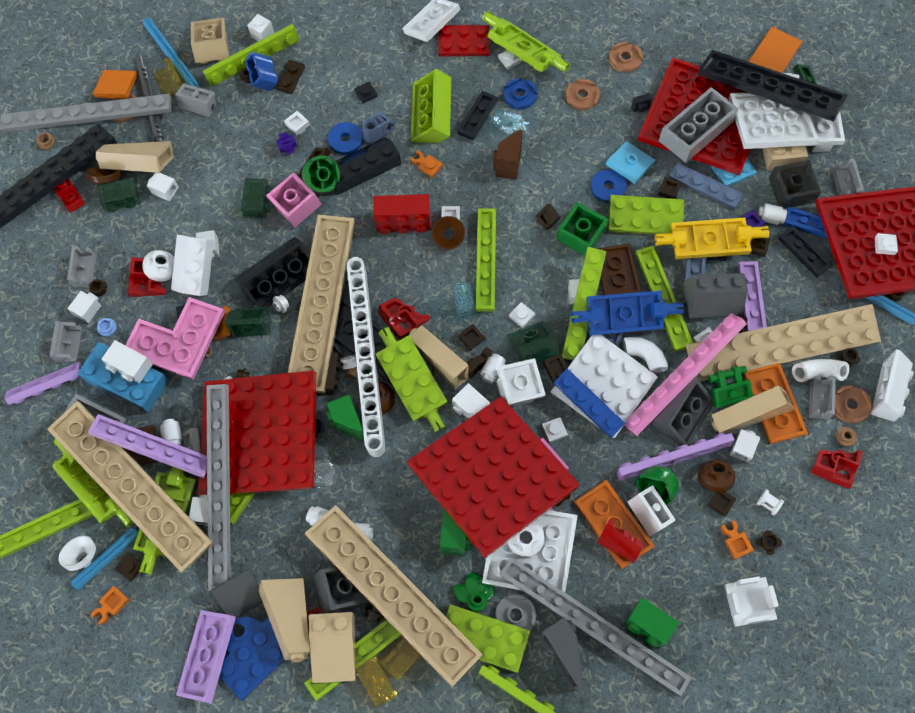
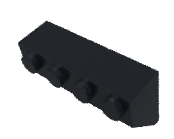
M384 137L336 160L335 162L340 170V179L334 186V189L339 195L401 165L400 154L393 142Z
M293 237L238 275L234 280L260 313L272 305L273 297L286 295L306 280L310 254L301 240Z

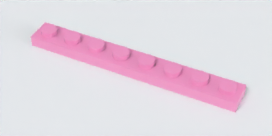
M732 313L726 317L628 417L624 426L634 435L638 436L746 325L744 319Z

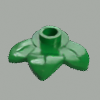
M471 572L465 580V585H454L453 591L459 602L467 604L468 608L473 612H481L486 608L487 601L494 596L495 587L494 585L482 583V578L477 573ZM480 599L481 602L475 603L473 600Z

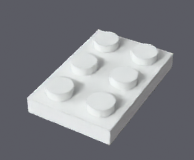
M431 0L402 28L404 34L428 42L460 11L459 4L447 0Z

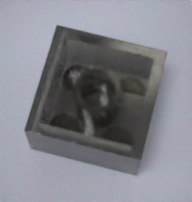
M810 160L774 167L769 177L778 206L783 207V209L788 208V206L795 207L815 203L821 193Z

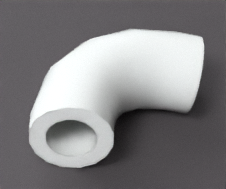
M640 337L623 338L624 352L629 356L642 358L647 363L649 371L660 373L668 370V364L663 352L653 342Z
M832 359L807 360L797 363L792 367V375L798 382H805L814 379L816 376L826 379L829 376L836 377V380L843 381L849 374V364L847 362Z

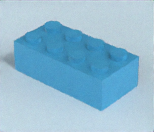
M98 342L77 374L85 382L149 413L169 380L163 373L152 368L148 370L140 383L134 380L132 382L125 380L118 371L112 373L105 368L106 364L101 359L109 347Z

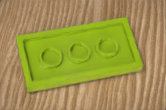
M611 195L608 232L653 235L671 233V223L683 222L684 200Z
M450 604L446 618L483 654L479 660L518 673L531 631Z

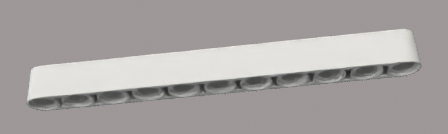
M353 257L347 262L364 442L371 456L380 457L385 452V439L367 272L363 260L359 257ZM360 300L364 301L361 304H356ZM362 317L366 318L363 321H358ZM364 334H367V335H368V336H367L366 338H364V339H361V338H360V337H361L362 335H364ZM364 352H370L367 356H361ZM365 370H372L369 374H363ZM369 387L374 388L373 391L369 393L365 392V390ZM369 406H376L373 411H367ZM372 424L378 425L374 430L369 429ZM373 443H380L378 448L371 449Z

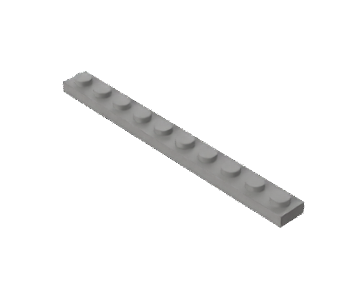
M170 94L1 114L0 130L2 132L31 130L170 113L172 97Z
M226 384L207 385L208 537L214 542L208 548V591L231 578L229 385Z
M511 557L500 573L501 577L562 618L565 617L567 621L571 620L577 628L678 696H682L692 677Z

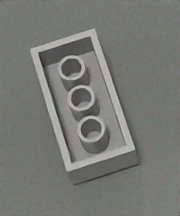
M711 87L662 128L659 142L686 163L734 122L739 108Z

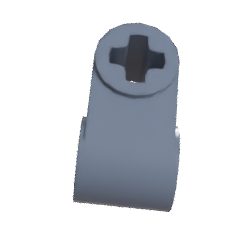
M382 111L364 120L362 123L364 141L374 143L386 134L391 133L395 128V121L388 119Z

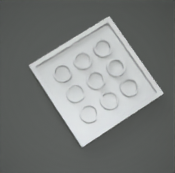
M748 92L730 93L729 101L739 108L735 121L744 149L817 145L818 137L808 113Z
M601 334L592 335L568 367L583 384L625 423L658 378V376ZM556 386L553 387L550 391L552 394L597 426ZM620 430L612 438H615Z
M551 510L547 511L535 520L544 532V544L541 550L531 557H521L513 553L508 543H505L486 558L482 583L521 590L500 576L503 568L512 557L565 592L578 515ZM528 531L522 532L520 534V541L524 544H529L532 541L531 533Z

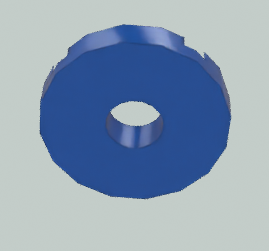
M516 78L505 85L503 99L511 108L524 110L535 103L537 88L530 80ZM517 91H523L525 95L517 96L515 93Z
M342 122L331 128L328 134V142L333 151L341 155H348L357 151L363 144V134L356 124ZM345 135L350 136L348 141H342L341 138Z
M606 169L594 175L590 188L597 200L610 203L611 195L624 196L627 183L622 175L614 170ZM611 183L614 188L608 190L604 187V184Z

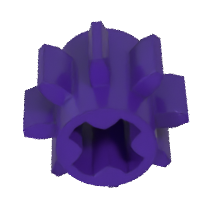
M287 132L279 134L280 139L276 140L280 152L285 151L286 155L294 153L293 148L297 147L293 134L288 135Z

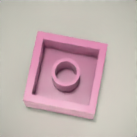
M294 172L266 195L272 205L294 228L322 205L316 194Z

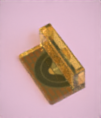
M166 57L163 59L166 68L154 74L163 93L170 94L173 97L182 86V83L170 58Z

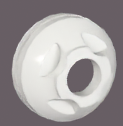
M154 250L145 256L142 268L148 278L158 282L167 281L172 278L174 256L164 250ZM158 257H163L166 260V263L162 265L156 263L155 259Z
M534 521L507 542L508 546L518 556L531 557L537 554L543 547L544 532L540 525ZM524 531H528L532 535V541L529 544H524L520 541V534Z
M78 536L70 540L59 554L60 565L70 571L86 568L91 564L95 555V543L88 536ZM87 555L82 561L79 562L81 557Z

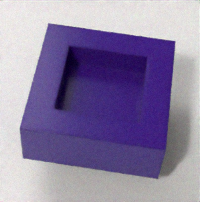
M753 210L742 217L746 219V224L751 227H763L765 224Z

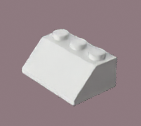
M177 235L171 290L197 296L207 295L214 240Z
M896 349L882 364L871 415L893 422L904 415L905 406L903 404L909 395L907 386L913 377V371H911L913 363L900 350Z

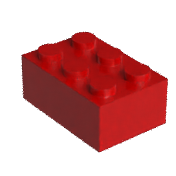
M429 194L373 196V216L376 231L381 234H389L396 231L405 234L409 231L425 233L427 230H431Z

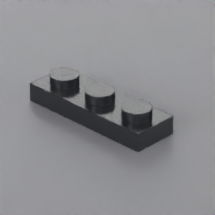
M482 91L459 127L458 134L474 141L496 105L498 97Z
M794 226L779 236L778 240L816 278L832 267L833 264Z

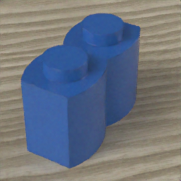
M252 51L245 59L250 82L253 87L271 91L278 82L277 75L273 70L272 59L267 55Z

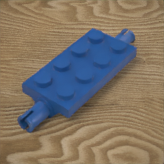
M661 291L586 297L587 310L571 311V316H578V318H571V322L573 324L588 322L589 335L664 329L663 321L667 315L683 314L684 309H676L683 307L682 302L668 304L664 302Z

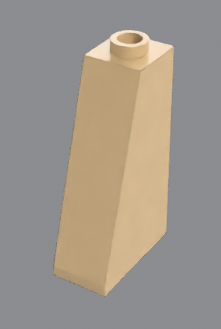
M171 141L103 145L96 151L99 169L159 173L173 159Z
M421 325L418 329L414 328L409 333L420 355L454 390L469 378L468 364L424 326Z
M778 385L712 414L714 420L711 422L716 432L728 434L792 411L794 407L787 392Z
M303 578L261 580L259 594L284 659L291 660L292 662L303 661L310 653Z

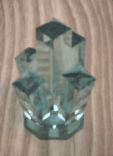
M501 109L496 111L493 118V127L501 129L509 135L516 132L515 128L528 130L529 123L523 122L525 120L524 116Z

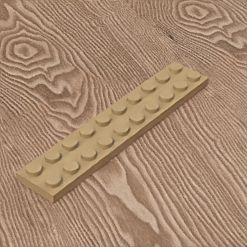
M318 215L288 369V373L314 370L317 373L316 393L325 394L329 361L334 344L355 224L354 218Z
M873 304L738 333L695 377L699 381L708 380V375H712L719 370H730L734 366H746L747 371L776 363H786L880 342L881 338ZM703 341L686 345L688 356Z
M76 401L47 430L181 573H184L214 542L123 447L89 435V429L95 417L79 401Z
M336 505L305 532L310 541L451 687L482 657L483 654Z

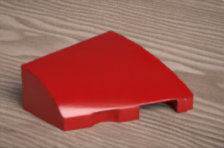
M131 257L128 296L165 295L166 290L162 288L161 283L145 275L142 268L144 258Z
M397 298L379 305L378 314L398 340L403 339L414 328H419L430 320L428 314L424 316L416 312L414 307L405 305ZM400 323L406 324V325H407V329H405L404 327H402V326L400 325Z
M819 450L811 473L850 489L853 485L856 470L860 465L863 451L856 450L855 453H845L844 450H837L835 452ZM844 470L848 475L840 474L838 471Z
M609 519L597 543L634 563L644 544L633 537L627 530L614 527L615 521Z

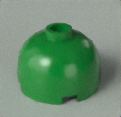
M319 155L309 159L304 164L302 178L305 185L312 191L325 193L333 190L336 183L339 182L340 170L337 163L332 161L330 157Z
M654 465L646 468L636 481L640 493L653 485L665 505L672 502L678 492V480L671 469L664 466Z

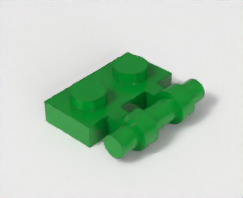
M734 366L730 370H719L712 375H708L710 383L717 382L718 384L717 387L711 388L714 407H724L753 397L750 379H742L741 375L747 373L746 366ZM733 377L734 382L726 384L725 379Z

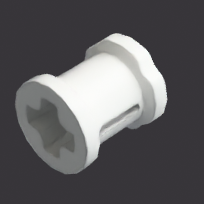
M766 489L756 504L764 506L774 516L783 505L784 500L777 499Z

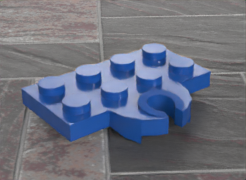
M250 617L235 620L237 624L244 626L245 632L242 636L236 637L234 629H232L227 647L229 655L224 658L219 676L241 701L285 660L269 617L262 623Z

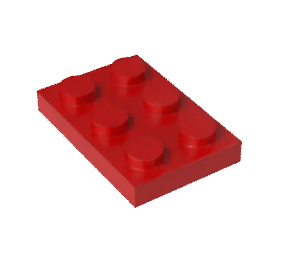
M444 25L439 30V56H490V38L487 37L490 25Z

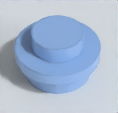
M103 318L97 324V331L102 336H111L117 328L114 320L110 318Z

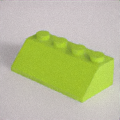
M434 69L413 83L411 143H440L450 137L451 77L438 69Z

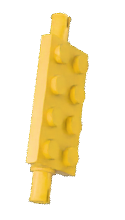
M745 218L675 222L670 225L671 233L655 234L654 240L656 241L655 246L672 244L675 259L750 254L752 251L750 242L753 238L769 237V230H766L769 228L768 226L751 227L746 224Z

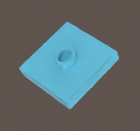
M626 141L607 160L605 165L635 184L653 166L656 160Z

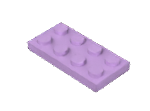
M200 611L176 693L177 696L212 704L234 626L235 616Z

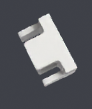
M840 112L834 122L809 114L818 137L817 145H807L813 146L812 152H830L834 145L844 144L845 137Z
M535 358L497 367L499 379L496 383L500 397L502 396L508 405L516 407L546 396Z
M758 576L741 579L735 583L724 585L735 627L777 619L775 608L778 607L773 585L768 586L766 577L760 578Z

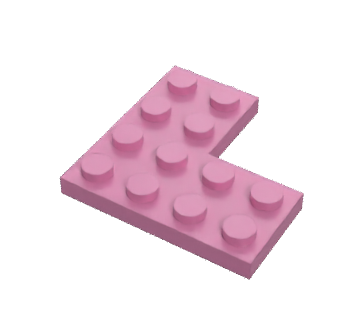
M189 297L173 331L138 319L125 346L146 356L153 366L194 380L224 316L225 310Z

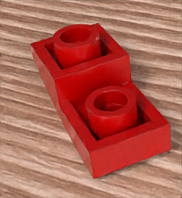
M69 178L54 189L70 213L86 204Z

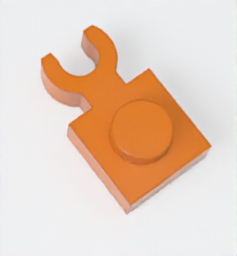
M418 150L416 155L419 156V159L410 158L412 164L419 165L418 170L432 179L443 167V163L430 155L426 158L423 157V153Z
M227 306L222 307L225 313L213 337L216 341L230 336L231 318H228L230 308Z
M733 520L730 522L732 530H728L724 524L721 526V531L729 537L724 542L735 560L753 552L754 549L745 532L740 534L737 532L738 525Z
M113 585L99 601L103 606L95 609L91 613V617L96 618L101 613L102 618L98 623L104 625L109 619V614L111 613L116 616L130 599Z

